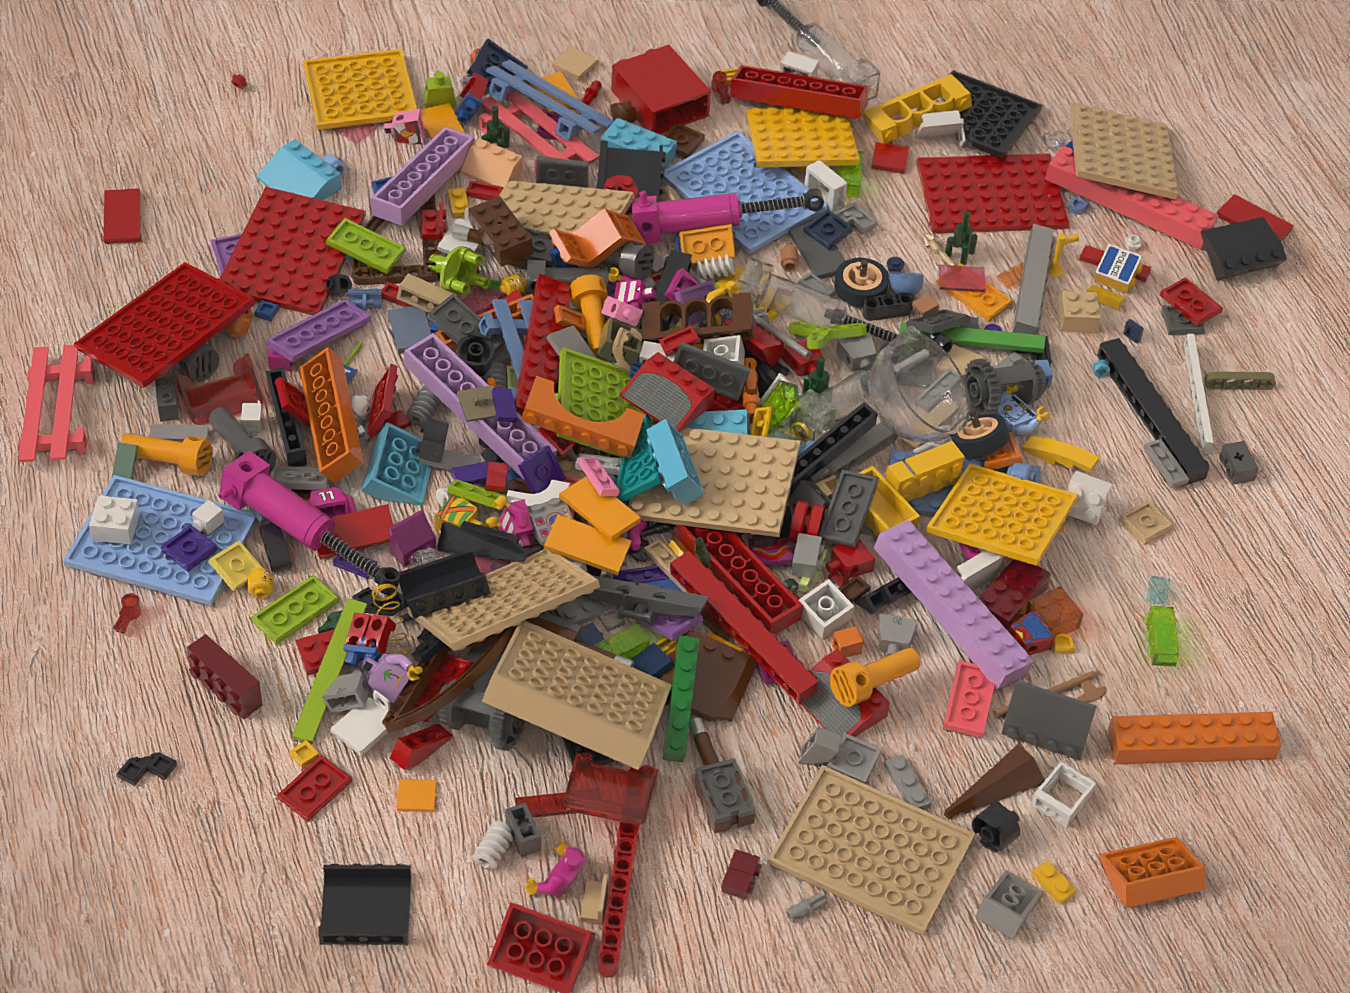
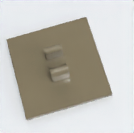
M494 385L457 391L466 422L497 417L492 397Z

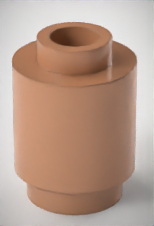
M786 245L780 250L781 266L785 271H794L798 266V249L795 246Z

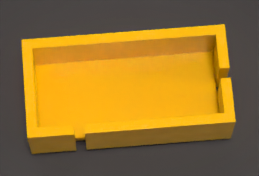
M950 441L905 459V463L915 474L914 476L903 461L887 466L885 479L909 502L916 498H922L931 492L939 491L946 486L956 484L961 477V468L963 467L965 456L954 442Z
M874 466L859 472L879 478V483L865 520V524L877 537L881 532L907 520H910L918 529L920 515Z

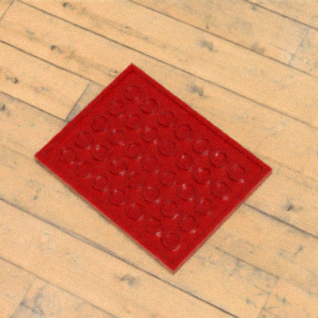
M1050 153L1005 155L1003 159L993 155L917 158L916 163L932 234L955 233L956 225L962 224L964 211L971 213L969 224L973 232L1031 230L1033 224L1054 230L1068 229L1069 221L1059 185L1045 180L1049 163L1052 161Z
M265 187L220 279L231 281L238 290L254 297L257 302L263 300L277 304L281 308L314 315L323 310L329 297V289L326 288L327 279L329 276L340 273L347 258V254L327 245L326 240L344 218L362 225L366 211Z
M184 262L73 344L78 351L145 388L244 312L248 311L256 304L254 297Z

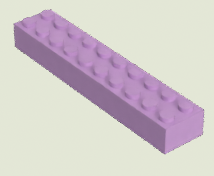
M434 333L404 350V366L520 477L524 479L517 465L543 447L550 446L556 458L557 449L528 422L522 421V416L518 412L516 422L498 421L497 417L466 422L457 391L489 385Z
M910 520L879 534L874 545L877 553L972 662L980 668V671L990 682L992 680L995 683L994 687L997 690L1027 675L1034 660Z

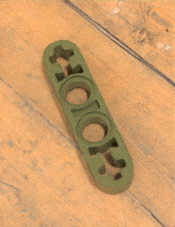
M1209 372L1204 377L1205 385L1208 389L1269 390L1276 385L1275 376L1270 372ZM1230 379H1235L1233 382H1227Z

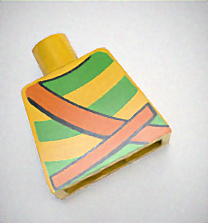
M452 495L434 516V527L441 531L443 522L459 528L464 521L481 526L484 524L478 521L477 507L456 495Z

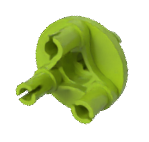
M458 246L447 257L439 254L430 256L429 260L435 262L436 265H428V267L432 271L440 273V282L443 289L458 296L467 294L470 286L476 285L483 289L489 288L485 283L490 285V279L480 276L476 272L477 266L482 264L483 256L474 253L471 248Z

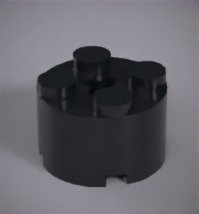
M470 333L459 340L456 355L478 376H484L492 365L494 345L487 336L481 333Z
M995 801L972 820V829L975 835L977 833L982 839L979 841L984 847L992 852H998L1005 849L1020 836L1021 831L1018 823L1020 818L1015 811H1010L999 801Z

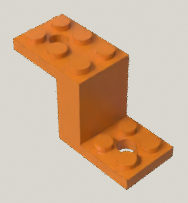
M605 208L574 233L553 229L549 233L552 237L553 245L559 249L560 257L565 263L592 269L624 244L632 241L646 245L630 216Z

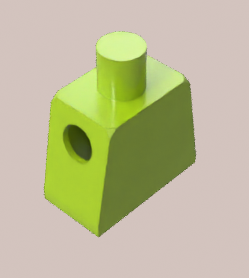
M436 72L434 78L426 79L423 96L425 108L450 103L452 108L457 107L451 78L449 76L444 77L443 72Z

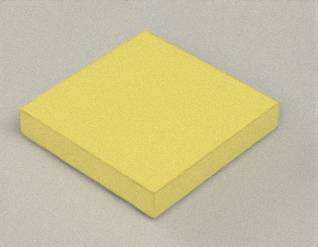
M240 540L208 561L232 591L248 583V575L257 568H263Z

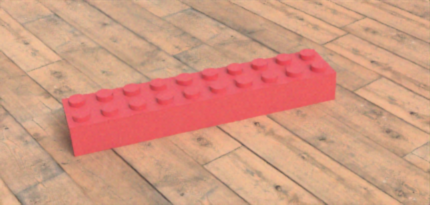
M1062 145L1049 163L1045 180L1200 250L1204 245L1200 231L1214 228L1219 216L1178 196L1175 200L1077 177L1074 150Z

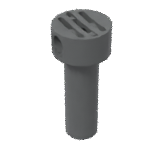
M631 241L625 247L621 246L601 263L619 267L621 273L627 277L643 280L647 278L653 268L654 252L649 245Z
M528 259L527 295H534L536 279L539 273L569 285L578 277L598 275L605 280L606 289L608 290L609 269L546 267V260Z
M203 343L178 363V366L192 380L204 381L216 371L219 364V355L207 343Z
M219 407L212 411L209 416V423L235 452L233 460L235 461L250 450L270 464L269 472H271L277 458L276 453L261 438H252L227 408Z

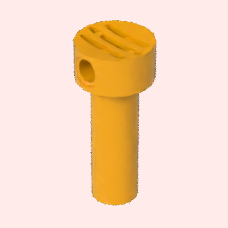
M584 275L578 277L570 284L573 305L580 309L584 315L588 346L595 357L599 359L602 358L598 356L600 333L606 324L605 315L601 311L603 309V302L607 299L608 294L605 280L598 275Z
M125 433L121 440V443L138 445L136 458L179 465V469L183 474L204 476L212 462V444L206 438L187 436L183 442Z
M906 648L864 666L856 661L836 667L831 672L830 685L832 692L842 705L846 707L856 705L870 698L873 688L917 671L920 667V658L914 649Z

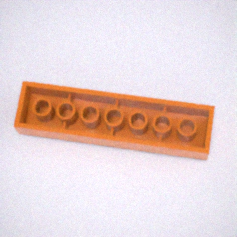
M327 347L299 368L319 472L333 483H336L364 464L343 360Z
M1273 712L1112 716L1108 727L1115 764L1272 760L1277 758L1281 748Z

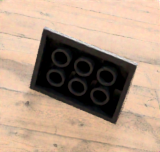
M1264 217L1200 231L1216 280L1276 267L1287 260L1281 241Z

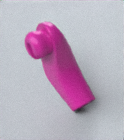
M641 520L639 524L627 531L628 540H631L630 549L633 551L640 549V533L647 527L646 521Z

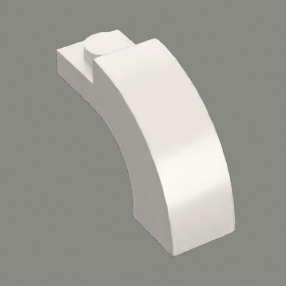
M551 480L546 490L536 494L508 490L507 500L508 503L525 500L526 506L529 508L534 504H541L552 498H559V493L570 487V483Z

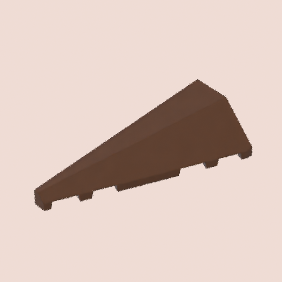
M1017 744L944 811V816L952 819L954 815L962 812L968 813L971 809L978 806L984 807L995 801L1006 799L1016 792H1025L1035 785L1041 786L1045 780L1034 757Z

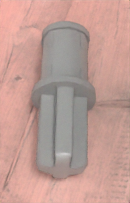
M818 893L807 900L802 899L797 905L785 910L787 918L793 922L806 914H812L813 910L828 902L826 895Z

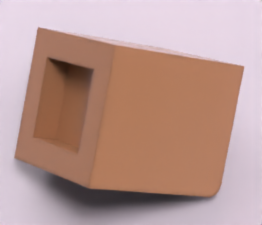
M929 294L912 302V306L920 312V316L939 310V303Z

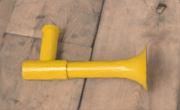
M1064 234L1058 235L1053 262L1049 271H1047L1049 276L1060 277L1063 274V269L1059 266L1063 247L1066 244L1079 241L1078 234L1066 237Z

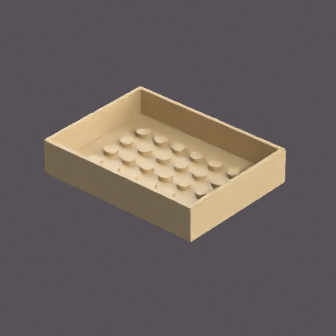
M524 620L517 626L491 677L482 702L638 770L651 743L672 685Z

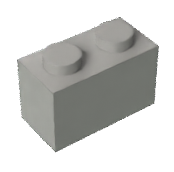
M798 534L791 575L815 579L816 571L820 572L822 560H819V556L823 557L824 545H821L822 537Z

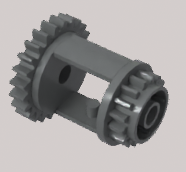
M974 359L967 364L968 368H965L966 374L963 375L965 378L963 382L965 388L963 391L966 392L965 398H968L967 405H970V409L975 408L978 416L997 414L996 410L999 409L1001 395L1004 391H1007L1006 385L1011 384L1010 387H1014L1018 383L1019 389L1016 392H1012L1011 395L1015 394L1026 405L1032 404L1035 400L1041 398L1046 389V377L1043 369L1038 364H1035V361H1028L1026 359L1016 360L1012 366L995 369L993 366H990V362H987L986 359Z
M456 680L450 681V683H446L442 687L440 693L444 691L446 688H448L451 684H453ZM473 684L452 702L437 711L441 722L448 724L450 729L460 730L465 723L488 729L493 747L502 751H509V749L513 748V745H516V739L520 738V733L523 732V726L526 723L521 718L482 702L485 693L474 690Z

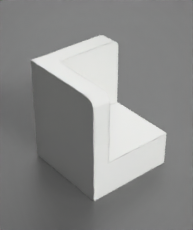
M261 403L242 404L241 425L248 433H262Z

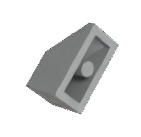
M818 726L802 745L798 763L830 762L834 756H838L842 747L839 744L841 735Z

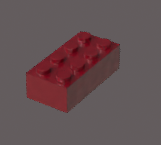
M1013 559L979 599L1009 632L1011 624L1022 618L1046 591L1051 573L1038 565Z
M204 634L186 647L187 660L190 665L189 672L192 677L198 678L208 691L214 692L217 699L221 703L225 702L234 715L238 714L244 720L263 706L259 681L207 634Z

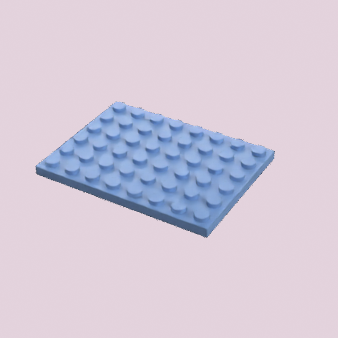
M739 131L667 168L664 172V178H661L684 199L737 193V200H740L741 203H748V201L750 203L752 201L757 202V200H771V198L774 200L776 198L803 196V193L809 190L783 167H757L752 142ZM814 198V199H812L811 201L815 202V201H817L818 199H817V198ZM824 202L823 208L817 212L805 209L804 207H795L794 209L771 210V212L748 213V215L746 213L740 218V226H732L733 231H735V242L740 244V247L748 254H751L789 232V229L798 227L822 214L828 209V204Z
M113 475L102 496L138 500L140 517L131 545L92 541L89 529L92 511L63 562L64 566L212 606L225 581L208 563L209 559L239 540L244 545L258 519L251 511L237 510L233 506L211 501L223 509L225 522L209 535L202 531L201 533L214 542L218 550L187 572L161 551V546L190 524L193 526L192 513L208 500Z

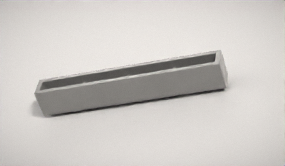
M1033 224L1029 234L1012 332L1035 334V332H1039L1041 323L1038 320H1041L1043 310L1040 308L1043 307L1045 302L1043 297L1047 290L1045 283H1047L1049 278L1047 271H1049L1051 266L1049 259L1052 257L1053 249L1051 247H1053L1055 237H1053L1054 229Z

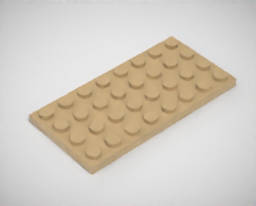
M509 181L499 195L523 227L548 234L553 229L574 233L604 208L625 214L635 198L633 192L519 181Z

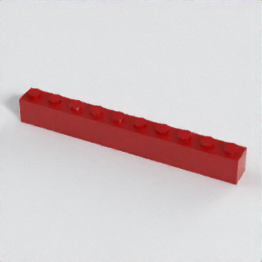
M688 550L670 562V574L688 593L709 596L704 609L798 705L817 693V677L813 673H809L805 669L804 664L791 654L789 648L783 646L778 641L776 635L770 633L765 628L763 622L759 619L757 620L752 615L751 610L746 606L744 607L735 594H731L725 584L714 577L713 572L701 563L698 556L693 555Z

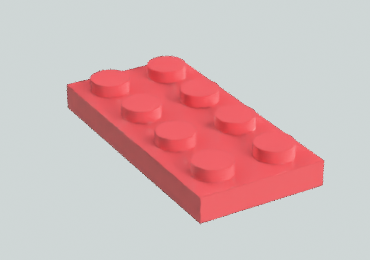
M958 660L942 728L983 738L995 683L992 680L990 682L976 664Z

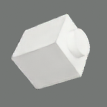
M210 500L206 501L192 513L194 528L206 535L211 534L225 522L223 509Z

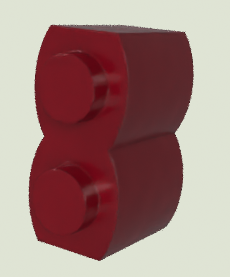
M735 849L722 882L721 892L746 900L748 894L752 895L756 884L753 880L755 876L759 877L762 869V864H759L760 857Z

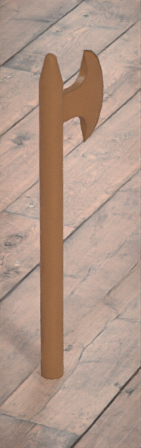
M1098 670L1090 671L1047 690L1060 693L1080 685L1084 690V694L1077 697V699L1091 702L1101 698L1105 694L1106 688L1105 686L1096 688L1090 682V680L1101 673ZM1009 705L994 710L995 717L999 718L1006 715Z

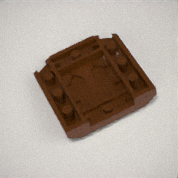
M688 631L682 636L700 638L690 713L708 721L728 719V722H732L757 663L750 655L697 631ZM676 648L671 657L673 663H675ZM674 666L665 672L661 678L662 681L671 685ZM670 689L669 694H668V700H669V702H670L671 689Z

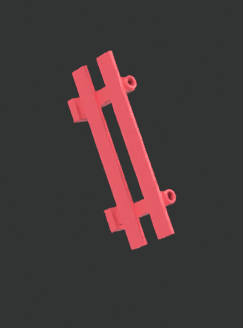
M517 90L506 95V99L513 103L506 108L491 96L483 99L481 105L492 113V107L498 106L499 119H501L504 125L508 126L545 157L568 160L582 158L585 162H589V164L599 159L595 152L575 136L572 137V140L567 141L555 134L558 123ZM486 113L480 115V129L487 133L488 120H492V115L489 116ZM527 114L567 146L568 149L559 152L518 118Z
M63 345L60 365H47L49 346L33 348L31 369H28L29 386L22 438L18 441L20 450L19 462H35L36 452L50 451V461L66 460L67 450L77 449L78 455L86 454L88 439L84 427L76 428V433H69L75 379H85L86 384H94L95 367L90 357L84 358V363H77L79 351L74 345ZM59 380L53 434L38 435L45 381Z

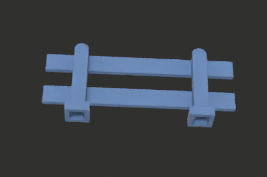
M511 60L503 62L501 66L517 74L515 76L508 74L495 65L486 70L497 77L492 79L488 94L500 101H504L508 93L519 90L563 116L559 118L555 134L567 141L572 140L573 134L583 129L592 134L599 132L601 128L595 125L596 122L607 128L614 122V120ZM530 83L541 88L547 93L553 95L554 97L570 105L576 110L582 112L583 114L578 115L572 110L554 101L553 99L549 98L548 96L529 86Z
M493 299L492 303L498 319H493L492 314L485 313L478 326L481 334L487 336L489 340L493 334L504 336L517 379H519L523 348L518 335H527L533 300H519L518 303L524 318L523 320L512 318L507 300ZM509 388V389L512 390L513 399H514V402H515V396H516V390H517V389H516V388Z

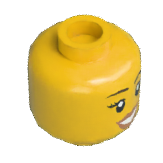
M513 274L501 280L499 289L502 296H508L515 290H518L523 296L527 289V284L523 276Z
M257 568L248 575V592L250 595L263 599L272 594L274 577L271 572L264 568Z

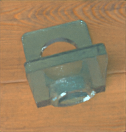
M1149 575L1150 582L1146 600L1148 602L1166 604L1170 579Z

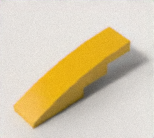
M1030 436L1022 446V450L1053 466L1058 462L1070 469L1077 466L1088 473L1093 470L1100 458L1082 448L1044 437Z

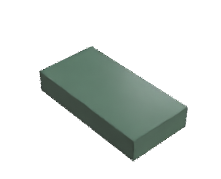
M118 442L112 477L117 475L133 480L138 445Z

